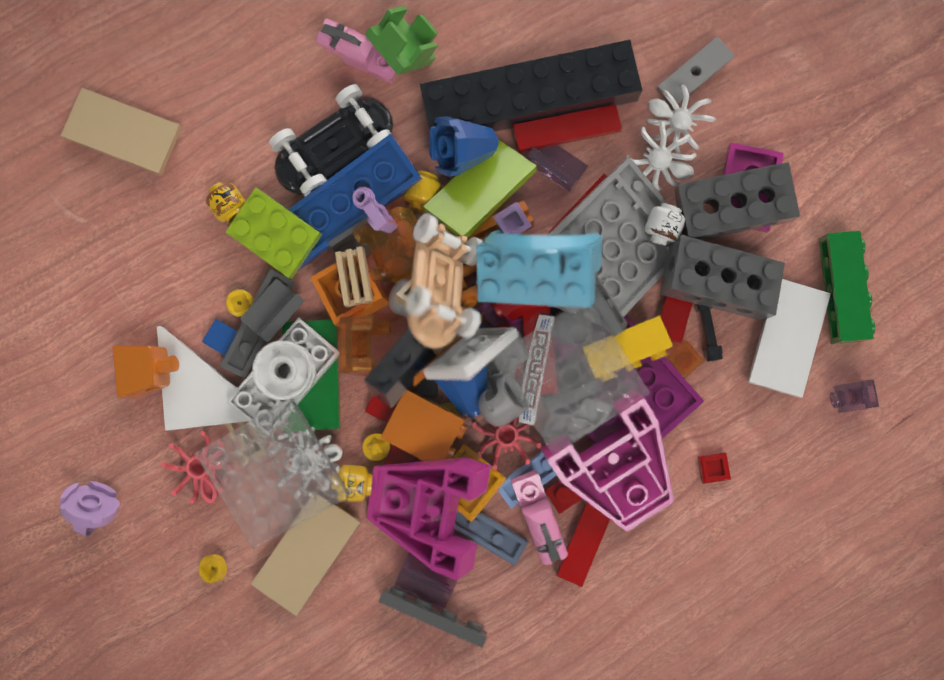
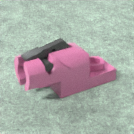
M330 19L324 20V26L317 35L316 42L319 46L342 57L345 64L388 83H393L397 75L396 72L366 36Z
M537 470L510 479L542 564L550 565L554 561L565 559L568 553Z

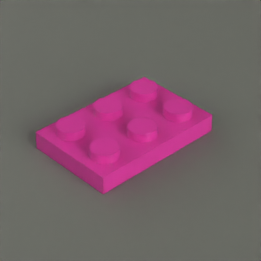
M730 143L728 145L723 175L781 164L784 153ZM758 193L759 199L764 203H768L766 195ZM730 199L732 206L741 208V204L737 199ZM771 226L754 230L767 233L770 231Z

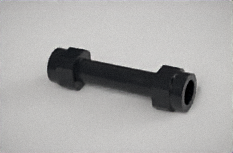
M694 304L695 311L700 312L707 346L703 350L707 362L723 359L722 345L718 346L710 311L713 308Z

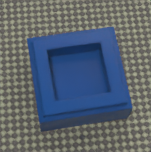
M216 319L202 342L225 355L237 331Z

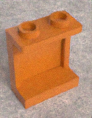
M410 386L400 398L380 438L423 461L451 459L456 450L451 447L456 438L462 439L468 427L464 423L467 416H460L418 394L419 390Z

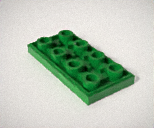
M332 320L304 321L339 351L338 326L334 325ZM288 321L282 326V336L295 321ZM339 357L284 420V431L307 430L312 426L315 430L341 429Z

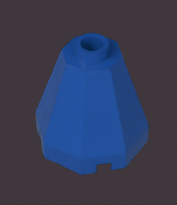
M436 117L434 123H438L437 126L431 127L429 130V155L432 161L437 160L439 166H435L437 172L449 177L460 175L492 157L498 147V137L492 128L451 117Z
M487 364L469 380L434 379L461 415L467 414L468 417H475L481 414L478 402L482 393L487 390Z

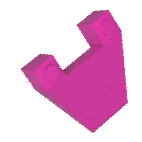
M635 389L611 403L624 426L581 454H577L565 434L541 448L563 484L626 532L674 503L658 420L645 398Z
M463 457L375 466L373 468L371 494L369 496L366 518L432 571L458 581L473 570L477 543L453 535L459 498L472 501L487 492L491 465Z

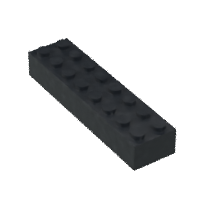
M630 39L420 84L429 130L431 127L437 126L438 123H434L436 117H451L492 128L495 132L512 128L514 124L615 104L618 106L637 102L643 91Z

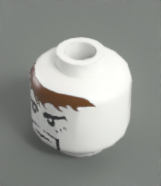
M661 203L660 206L652 208L645 225V231L651 235L650 241L666 246L667 241L676 242L685 224V217L681 214L682 210L666 203Z

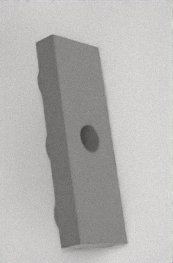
M716 37L658 85L656 90L671 107V103L662 94V90H667L679 105L683 101V92L680 87L682 84L687 87L690 96L728 64L735 55ZM691 72L697 73L698 76L692 75Z

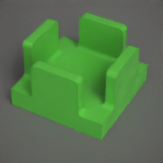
M405 6L389 9L380 23L369 27L365 33V36L397 75L430 66L436 59L433 53L438 47L433 42L438 32L423 14L418 15L411 26L402 19L408 11Z

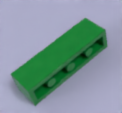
M861 231L827 233L819 238L824 289L825 292L831 293L827 306L831 344L874 339L873 334L875 333L876 326L870 312L872 295L867 287L869 269L864 262L865 240L861 238Z

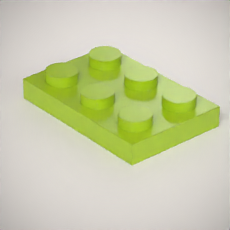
M256 187L226 230L227 234L290 279H293L323 235Z

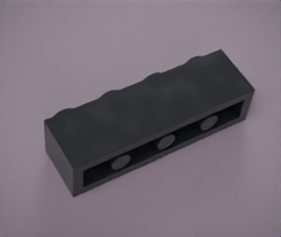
M409 327L364 379L370 394L392 408L414 383V377L437 355L433 352V348L426 347L420 343Z

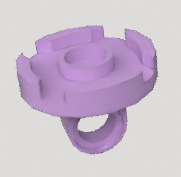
M89 482V486H79V483H75L66 488L62 493L60 513L65 520L73 524L74 532L88 537L95 528L107 525L115 519L120 502L116 498L117 493L115 490L105 484Z

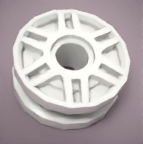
M275 341L266 345L257 354L253 363V379L257 388L265 396L275 400H294L305 395L312 387L316 378V364L312 355L303 346L289 341ZM287 363L291 368V373L287 378L283 379L279 374V369L282 364Z

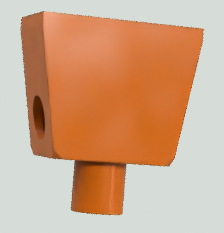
M112 346L117 398H139L168 387L170 384L169 373L176 372L179 369L178 358L175 355L168 356L165 347Z

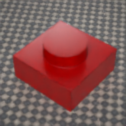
M561 480L544 490L559 514L582 500L581 496L563 484Z

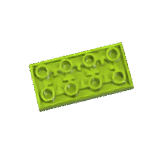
M498 139V147L492 157L455 176L423 206L424 212L436 217L438 223L444 225L446 229L457 237L464 235L468 238L537 172V165Z

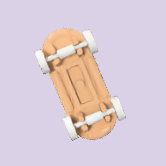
M426 213L419 218L414 228L413 235L416 243L411 291L406 302V311L408 313L409 326L415 338L426 347L439 348L450 343L456 334L465 338L472 337L479 327V312L471 308H466L462 311L461 295L463 263L470 266L477 264V245L483 241L476 237H472L467 241V237L464 235L455 237L444 225L437 224L436 217Z

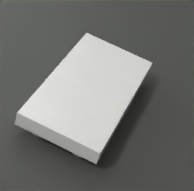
M782 279L776 316L765 319L763 322L747 380L748 383L797 398H803L831 293Z
M299 317L279 339V341H289L303 346L312 355L316 364V378L312 387L341 354ZM287 363L282 364L279 369L280 376L285 379L291 373V368ZM252 371L226 402L266 437L270 438L305 395L294 400H275L265 396L257 388Z

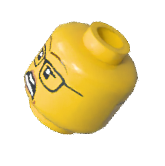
M342 465L337 475L333 473L331 490L337 491V497L341 501L362 502L366 495L370 496L372 474L368 473L367 468L364 466Z

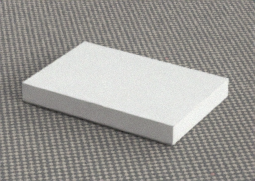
M513 327L478 328L472 337H463L423 370L427 379L469 380L519 337L517 330Z

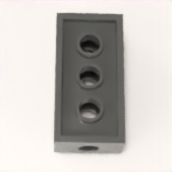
M789 162L678 184L674 190L677 208L682 210L681 214L685 217L682 233L684 236L698 240L789 223L800 217ZM758 193L766 195L768 203L762 202L758 197ZM730 199H737L741 204V208L732 206ZM703 204L711 205L714 209V214L706 213L703 209Z
M681 235L676 242H670L660 295L762 321L776 316L785 263Z

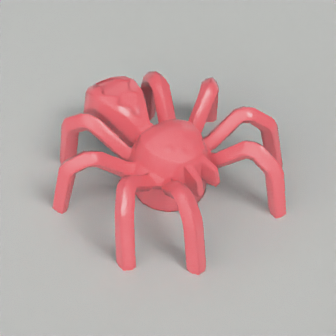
M517 417L505 426L492 425L495 428V431L484 429L474 422L472 426L475 430L484 435L494 436L493 439L485 442L480 447L477 457L481 458L489 446L497 443L492 464L493 469L497 470L502 447H504V451L507 453V447L513 452L514 445L525 464H530V459L518 442V440L530 442L538 449L542 447L541 443L531 436L519 434L520 431L528 428L530 424L524 423L515 427Z
M204 431L200 432L205 440L202 455L199 450H196L197 456L191 452L190 459L179 446L171 443L169 448L175 450L187 464L186 466H176L167 462L161 463L162 468L188 473L178 487L171 491L173 496L180 493L190 478H193L194 491L193 497L189 500L190 504L198 500V480H200L202 498L207 503H213L219 494L218 486L208 476H211L221 484V491L227 489L225 480L213 472L212 469L224 468L228 469L230 473L234 471V467L230 464L212 463V461L224 453L225 442L219 439L220 449L209 458L207 457L210 449V438Z

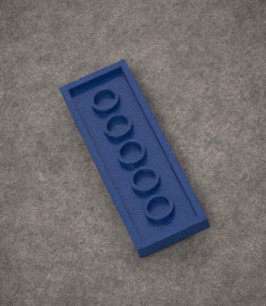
M391 134L288 209L323 234L299 270L330 248L328 242L368 216L363 209L357 208L353 203V193L358 188L367 187L371 189L378 204L386 207L422 180L414 165Z

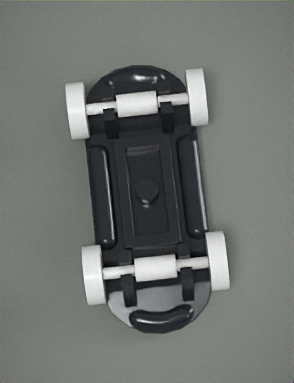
M357 84L344 88L335 98L341 109L297 138L292 129L287 128L279 131L270 139L269 145L273 151H280L275 162V174L279 183L287 191L303 194L306 197L389 134L392 135L393 118L390 111L377 100L360 98L362 91Z

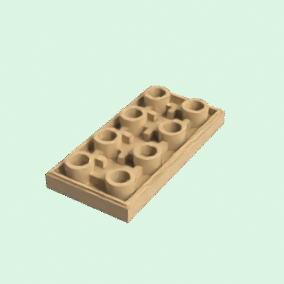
M81 88L61 137L162 176L182 127L177 123Z
M314 491L251 585L297 616L361 521L318 491Z

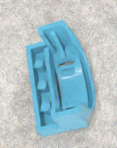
M501 230L491 232L482 243L477 245L478 302L590 308L595 302V273L602 267V236L598 233L584 235L504 234L501 233ZM561 252L564 254L563 274H561Z

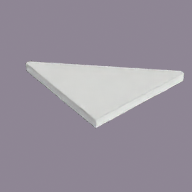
M158 326V347H165L168 356L175 355L179 360L178 371L169 373V386L162 388L165 431L248 422L247 419L226 402L237 390V387L210 364H207L182 341L174 337L166 328Z

